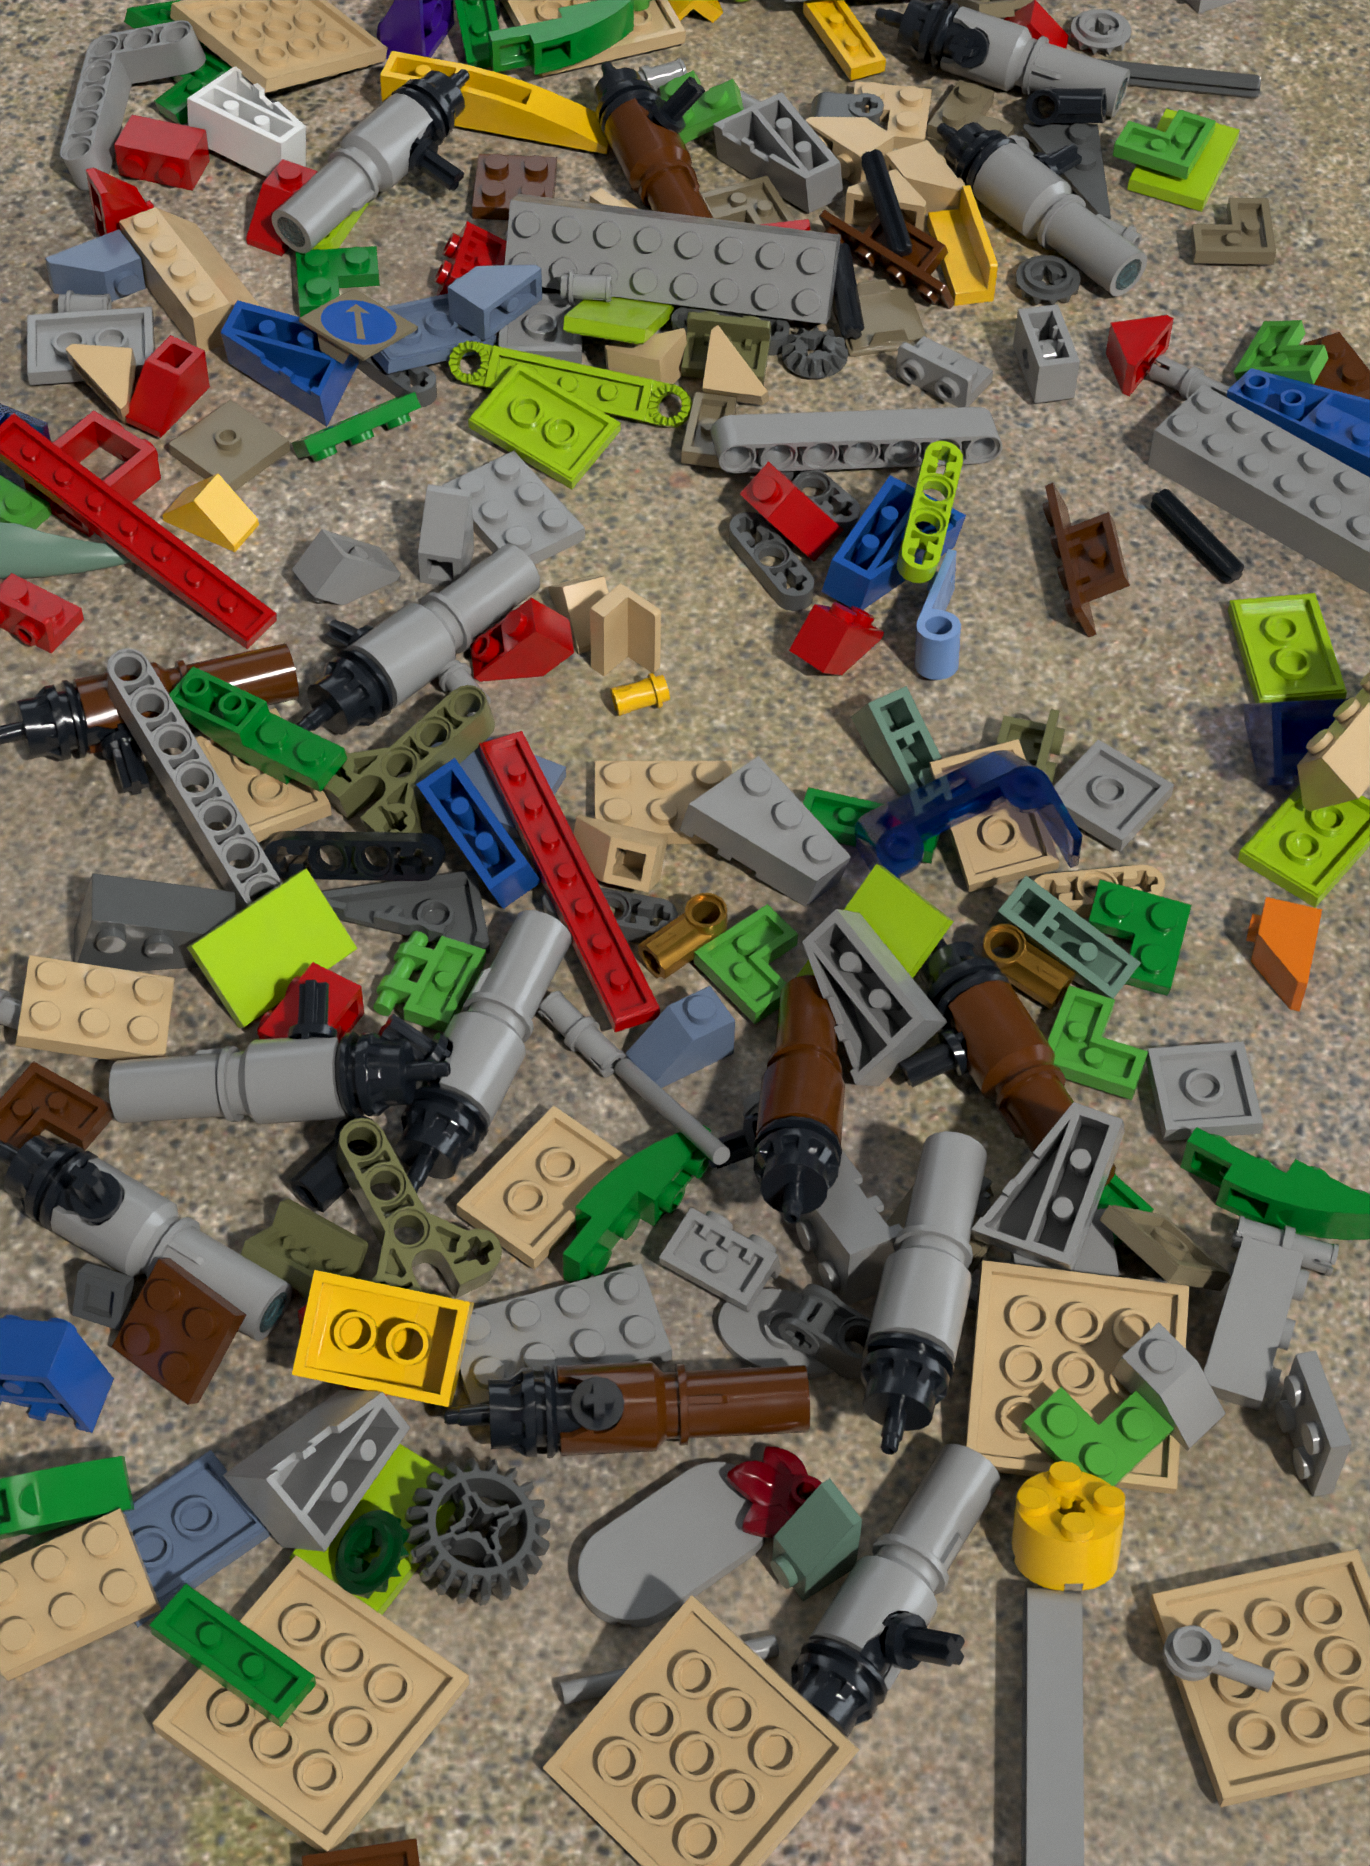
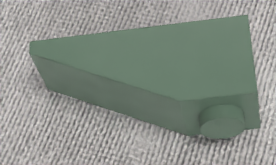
M907 686L867 703L852 715L851 718L870 757L911 810L943 817L944 821L945 817L930 773V762L940 760L942 757Z
M1027 875L1001 906L989 924L991 928L998 924H1010L1017 927L1024 934L1028 943L1075 973V982L1099 995L1114 999L1141 964L1140 961Z

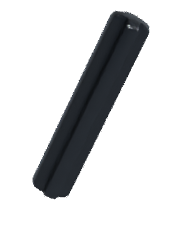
M878 149L865 152L861 156V164L889 250L900 257L909 256L912 253V242L883 154Z
M841 243L839 246L834 297L841 335L845 339L852 337L856 340L862 336L861 331L865 327L851 249L847 243Z
M1163 489L1152 496L1151 508L1225 583L1231 584L1242 577L1244 564L1169 489Z

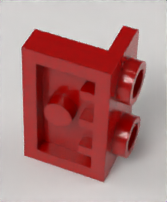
M467 221L459 235L455 233L450 235L444 247L442 255L448 258L447 261L444 260L434 279V282L439 284L436 296L448 294V286L476 266L504 265L507 241Z
M13 573L0 584V628L17 636L23 643L29 646L35 645L52 654L84 621L82 608Z

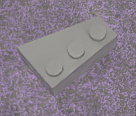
M782 92L713 124L717 158L751 179L768 176L781 197L804 211L811 213L843 197L840 161Z
M1245 1235L1243 1236L1204 1368V1374L1218 1399L1259 1411L1264 1397L1274 1400L1282 1370L1272 1366L1277 1349L1288 1350L1296 1320L1286 1318L1292 1299L1302 1301L1310 1274L1309 1271L1300 1269L1304 1253Z

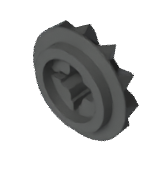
M1051 255L1031 257L1022 262L1016 271L1015 287L1021 289L1022 298H1034L1036 305L1042 301L1048 302L1050 305H1055L1057 301L1068 303L1072 295L1078 294L1080 274L1072 263L1063 258ZM1043 275H1045L1046 280H1049V283L1053 285H1046V283L1042 281Z
M817 325L811 331L800 327L796 335H788L786 345L782 346L784 364L795 374L806 378L819 379L830 377L843 369L848 358L845 339L843 337H835L833 329L825 332L819 331ZM817 347L822 348V351L816 350L808 355V349L815 350Z

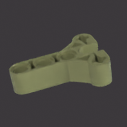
M460 686L447 695L390 747L354 753L345 751L347 760L323 789L330 804L350 820L370 801L381 797L379 801L360 817L366 832L423 833L421 823L426 798L416 784L453 758H456L460 764L479 747V743L485 742L494 732L495 721L485 693L476 686ZM477 712L473 716L465 717L469 713ZM443 742L437 747H431L435 743ZM404 772H410L408 775L404 777L397 778L400 774ZM418 848L411 857L419 856L423 849ZM400 857L399 861L403 862L406 857Z
M358 1118L348 1122L340 1132L336 1159L381 1245L376 1275L370 1281L423 1292L412 1270L413 1267L422 1263L432 1264L439 1269L455 1299L490 1281L496 1272L502 1255V1247L498 1238L486 1229L476 1228L468 1231L426 1212L381 1127L376 1122L365 1118ZM357 1139L364 1140L373 1147V1152L369 1155L358 1156L349 1150L347 1144ZM378 1183L389 1184L395 1189L397 1196L393 1199L381 1200L374 1196L371 1192V1187ZM401 1227H411L416 1230L421 1240L411 1245L403 1244L395 1237L394 1231ZM472 1250L475 1256L484 1254L486 1256L484 1264L481 1265L477 1259L466 1260L469 1251Z

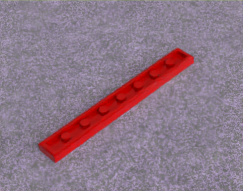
M15 413L0 425V461L244 648L248 649L277 621V613Z
M523 731L479 743L480 756L561 923L567 927L571 934L572 946L614 1032L616 1033L656 1020L660 1015V1007Z

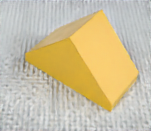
M218 473L187 487L162 515L164 522L233 552H236L259 526L258 518Z

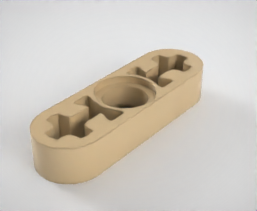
M1149 865L1050 873L1041 875L1034 880L1082 918H1089L1093 899L1088 897L1084 890L1090 886H1097L1100 879L1142 891L1139 886H1135L1141 884L1145 890L1150 891L1148 893L1162 897L1165 888V879L1162 873ZM1070 890H1075L1074 900H1072L1073 892H1070Z

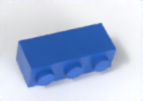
M453 758L416 784L503 909L541 883L535 871L456 758Z

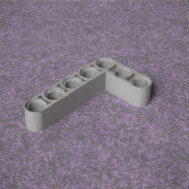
M173 21L105 34L94 39L88 46L60 149V156L79 189L83 191L89 190L86 169L94 167L107 174L110 173L115 153L114 144L119 137L132 84L192 73L205 63L206 55L188 21Z

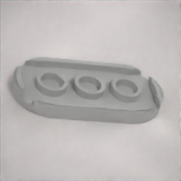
M709 1462L690 1468L600 1529L588 1540L578 1562L579 1590L587 1607L598 1618L617 1625V1622L631 1624V1627H646L655 1624L680 1608L691 1595L697 1596L750 1559L761 1549L766 1537L754 1536L742 1531L743 1521L753 1503L726 1480L728 1471L734 1468L735 1464Z

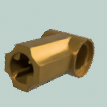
M699 893L691 897L687 901L685 912L638 944V953L643 959L646 968L656 978L662 977L666 979L694 959V951L727 931L726 903L721 897L712 893Z
M998 924L986 932L983 939L981 957L994 961L1001 973L1006 975L1012 985L1050 1010L1055 1005H1058L1066 994L1069 985L1073 982L1075 973L1028 943L1024 934L1013 925ZM997 947H1008L1015 952V955L1010 958H999L992 953V950Z

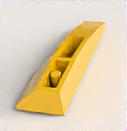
M391 51L380 74L383 102L391 96L394 90L401 87L408 80L421 79L431 70L440 71L451 77L454 73L465 69L470 75L469 80L460 89L464 97L465 108L455 119L454 126L607 154L610 148L607 139L602 133L595 111L542 87L501 73L467 64Z

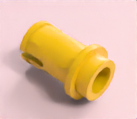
M654 673L648 674V678L641 681L610 688L612 702L618 716L652 705L661 708L663 707V702L670 700L669 689L664 676H655Z

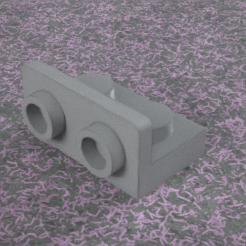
M925 336L914 346L903 342L898 347L896 376L958 408L969 407L992 383L993 370Z
M691 1207L659 1256L661 1265L749 1312L769 1278L777 1279L782 1271L779 1256L776 1254V1248L758 1235L751 1234L747 1238L732 1230L733 1225L716 1212L707 1211L706 1214H703Z

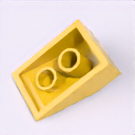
M314 1270L292 1375L450 1407L453 1404L474 1303Z

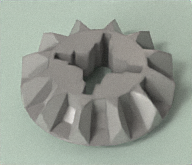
M1104 9L1084 11L1078 14L1071 23V41L1079 43L1080 50L1091 49L1093 54L1103 51L1110 55L1112 50L1123 51L1125 43L1130 42L1131 26L1123 16L1113 11Z

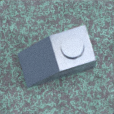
M119 229L45 258L50 287L55 294H66L68 290H73L74 294H110L113 302L146 289L141 257Z
M537 265L476 266L448 286L449 318L484 341L542 300L541 268Z
M708 986L668 1005L625 1053V1058L630 1059L657 1085L663 1088L734 1054L735 1019L712 987Z

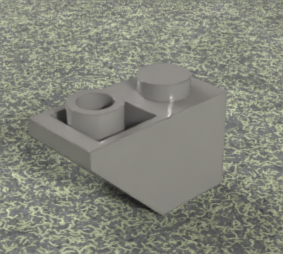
M428 484L418 549L420 583L447 587L468 572L474 554L472 494L470 490Z

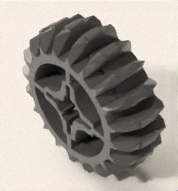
M472 1457L467 1459L463 1471L452 1461L446 1465L444 1477L436 1472H432L426 1480L427 1488H417L412 1497L416 1506L409 1507L405 1514V1520L413 1525L406 1529L410 1533L406 1543L417 1545L408 1556L409 1563L426 1562L419 1575L421 1581H428L434 1576L439 1578L440 1582L436 1589L438 1596L444 1595L450 1586L458 1589L456 1594L458 1604L465 1603L470 1592H475L476 1600L482 1606L486 1605L490 1600L491 1590L501 1602L509 1598L511 1586L517 1590H523L529 1583L528 1574L536 1575L543 1565L538 1556L545 1555L550 1546L549 1541L541 1537L549 1531L550 1520L537 1517L545 1508L544 1500L528 1499V1496L534 1489L533 1481L525 1482L519 1487L514 1483L517 1477L516 1467L510 1468L505 1476L497 1473L498 1463L496 1459L490 1460L484 1471L479 1469L478 1462ZM479 1496L494 1501L500 1507L488 1506L482 1502ZM453 1500L456 1507L453 1513L456 1524L450 1526L446 1534L438 1536L436 1529L437 1510L446 1502ZM472 1524L476 1531L470 1533L467 1529ZM515 1526L518 1539L516 1555L507 1562L502 1563L499 1556L502 1549L499 1537L504 1536L508 1528ZM483 1529L488 1531L484 1538L479 1532ZM453 1556H466L473 1561L476 1567L466 1565Z

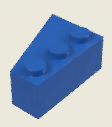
M237 300L221 330L228 362L327 427L359 364L358 358L349 354L344 364L320 351L317 333L300 323V317Z
M891 475L887 478L831 560L821 592L849 607L856 606L864 610L906 581L897 570V559L915 490L914 487ZM925 494L927 498L933 501H938L937 499ZM954 508L951 511L941 556L947 553L948 549L955 547L966 517L965 514ZM921 521L915 524L923 533L933 534L937 532L936 527L931 523ZM917 548L914 556L915 563L922 564L925 550Z
M5 1315L3 1318H0V1405L3 1401L31 1408L28 1414L29 1418L46 1421L49 1413L74 1418L77 1421L76 1429L93 1433L114 1378L78 1334L76 1327L60 1318H50L47 1321L25 1320L14 1315Z

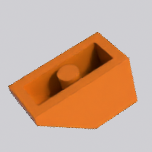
M1266 897L1261 915L1252 913L1247 931L1246 941L1254 943L1251 963L1290 1010L1300 1011L1309 980L1322 909Z

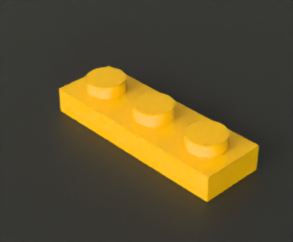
M809 0L803 2V14L850 81L885 72L886 58L844 0Z

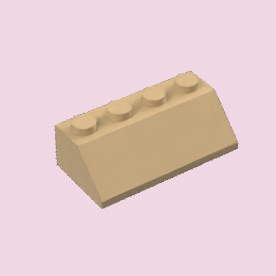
M157 207L119 221L120 231L141 257L146 287L189 344L201 348L205 352L224 345L221 330L237 300L260 306L197 224Z
M1370 672L1361 680L1360 685L1363 688L1355 697L1346 700L1335 710L1333 716L1336 720L1328 729L1317 733L1307 743L1306 748L1309 752L1297 764L1302 803L1308 811L1359 799L1370 786Z

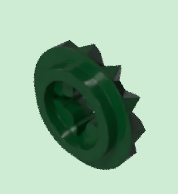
M374 1510L363 1514L349 1526L339 1543L335 1558L336 1577L345 1591L369 1599L374 1591L386 1593L390 1577L401 1576L398 1565L400 1560L410 1555L403 1546L410 1533L400 1525V1518L387 1511ZM381 1548L379 1557L372 1558L370 1563L363 1559V1557L370 1556V1554L376 1553Z

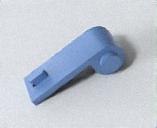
M948 549L939 571H936L933 578L928 582L927 591L930 592L916 625L915 668L919 674L931 680L947 679L956 673L959 666L961 623L954 614L946 611L955 590L957 551Z

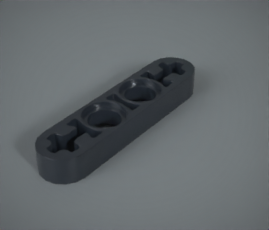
M283 831L276 834L264 849V853L279 878L288 879L300 870L307 868L313 879L430 880L437 874L446 856L444 845L432 834L402 832ZM325 845L336 847L342 853L343 863L336 866L329 865L321 858L320 848ZM282 846L286 847L288 854L297 855L291 863L287 862L285 855L277 854ZM309 846L308 855H302ZM370 846L380 847L388 856V864L385 866L371 864L366 858L365 849ZM418 848L423 849L424 856L432 857L427 866L422 865L419 857H411ZM400 857H406V858L404 859V861L401 863V865L399 866L398 863H399Z

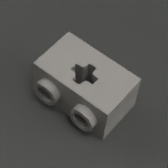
M1059 305L1018 309L1013 347L1033 402L1041 403L1074 398L1080 360Z

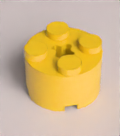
M1066 1461L1055 1462L1050 1466L1049 1471L1039 1473L1026 1480L1017 1492L1011 1543L1015 1555L1014 1563L1017 1569L1030 1581L1051 1590L1064 1591L1065 1584L1083 1583V1591L1105 1584L1114 1576L1118 1568L1125 1518L1124 1492L1097 1476L1082 1472L1076 1464Z

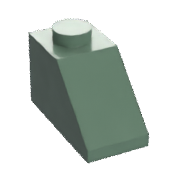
M830 1478L819 1485L774 1536L771 1560L772 1570L779 1582L786 1589L793 1587L803 1601L850 1572L857 1562L862 1519Z

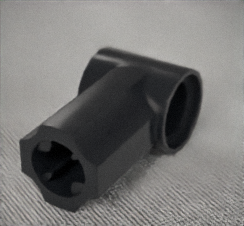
M1045 87L1033 92L1029 96L1025 106L1026 114L1032 122L1038 125L1050 123H1105L1107 112L1106 88ZM1042 95L1049 96L1054 102L1055 109L1051 116L1043 115L1038 108V101Z
M362 1115V1118L372 1120L371 1118ZM350 1116L348 1119H343L335 1128L334 1139L290 1180L292 1190L298 1195L301 1202L314 1212L320 1211L324 1213L350 1188L336 1159L340 1132L348 1122L354 1120ZM357 1139L347 1144L349 1150L358 1156L369 1155L373 1152V1147L364 1140ZM359 1145H360V1146H365L364 1148H361V1149H352V1147L359 1146Z

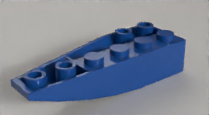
M1253 368L1248 370L1227 390V397L1230 400L1370 478L1369 399Z

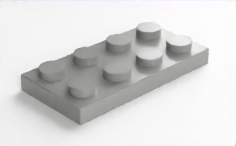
M639 1264L473 1309L459 1375L469 1404H489L488 1379L510 1378L522 1368L533 1367L534 1377H543V1365H549L554 1370L555 1376L556 1366L641 1361H652L656 1365L672 1360V1348L642 1265Z

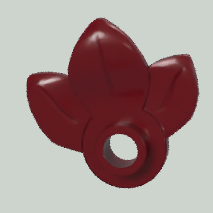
M772 1446L765 1447L762 1462L757 1460L745 1461L736 1465L726 1475V1480L753 1503L743 1521L742 1531L766 1538H774L778 1531L806 1501L798 1495L809 1498L822 1483L817 1478L808 1475L803 1462L795 1454L786 1449Z

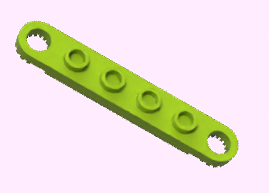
M466 341L454 347L449 356L451 373L465 384L493 390L518 361L607 415L666 428H676L683 425L689 419L692 408V400L689 394L675 384L500 346ZM468 352H477L481 357L482 364H480V369L473 374L463 373L460 366L462 357ZM667 395H677L681 400V411L672 418L662 416L659 409L661 400Z

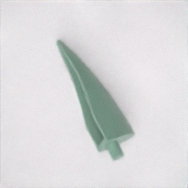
M0 522V579H6L11 573L21 578L83 573L132 562L110 544L83 541L45 533L16 523Z

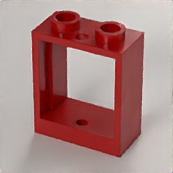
M94 410L53 442L79 463L99 447L125 462L103 481L131 503L161 479L158 452L153 444L146 439L138 438L125 430L117 421L109 420ZM24 479L26 490L48 501L53 515L88 537L95 534Z

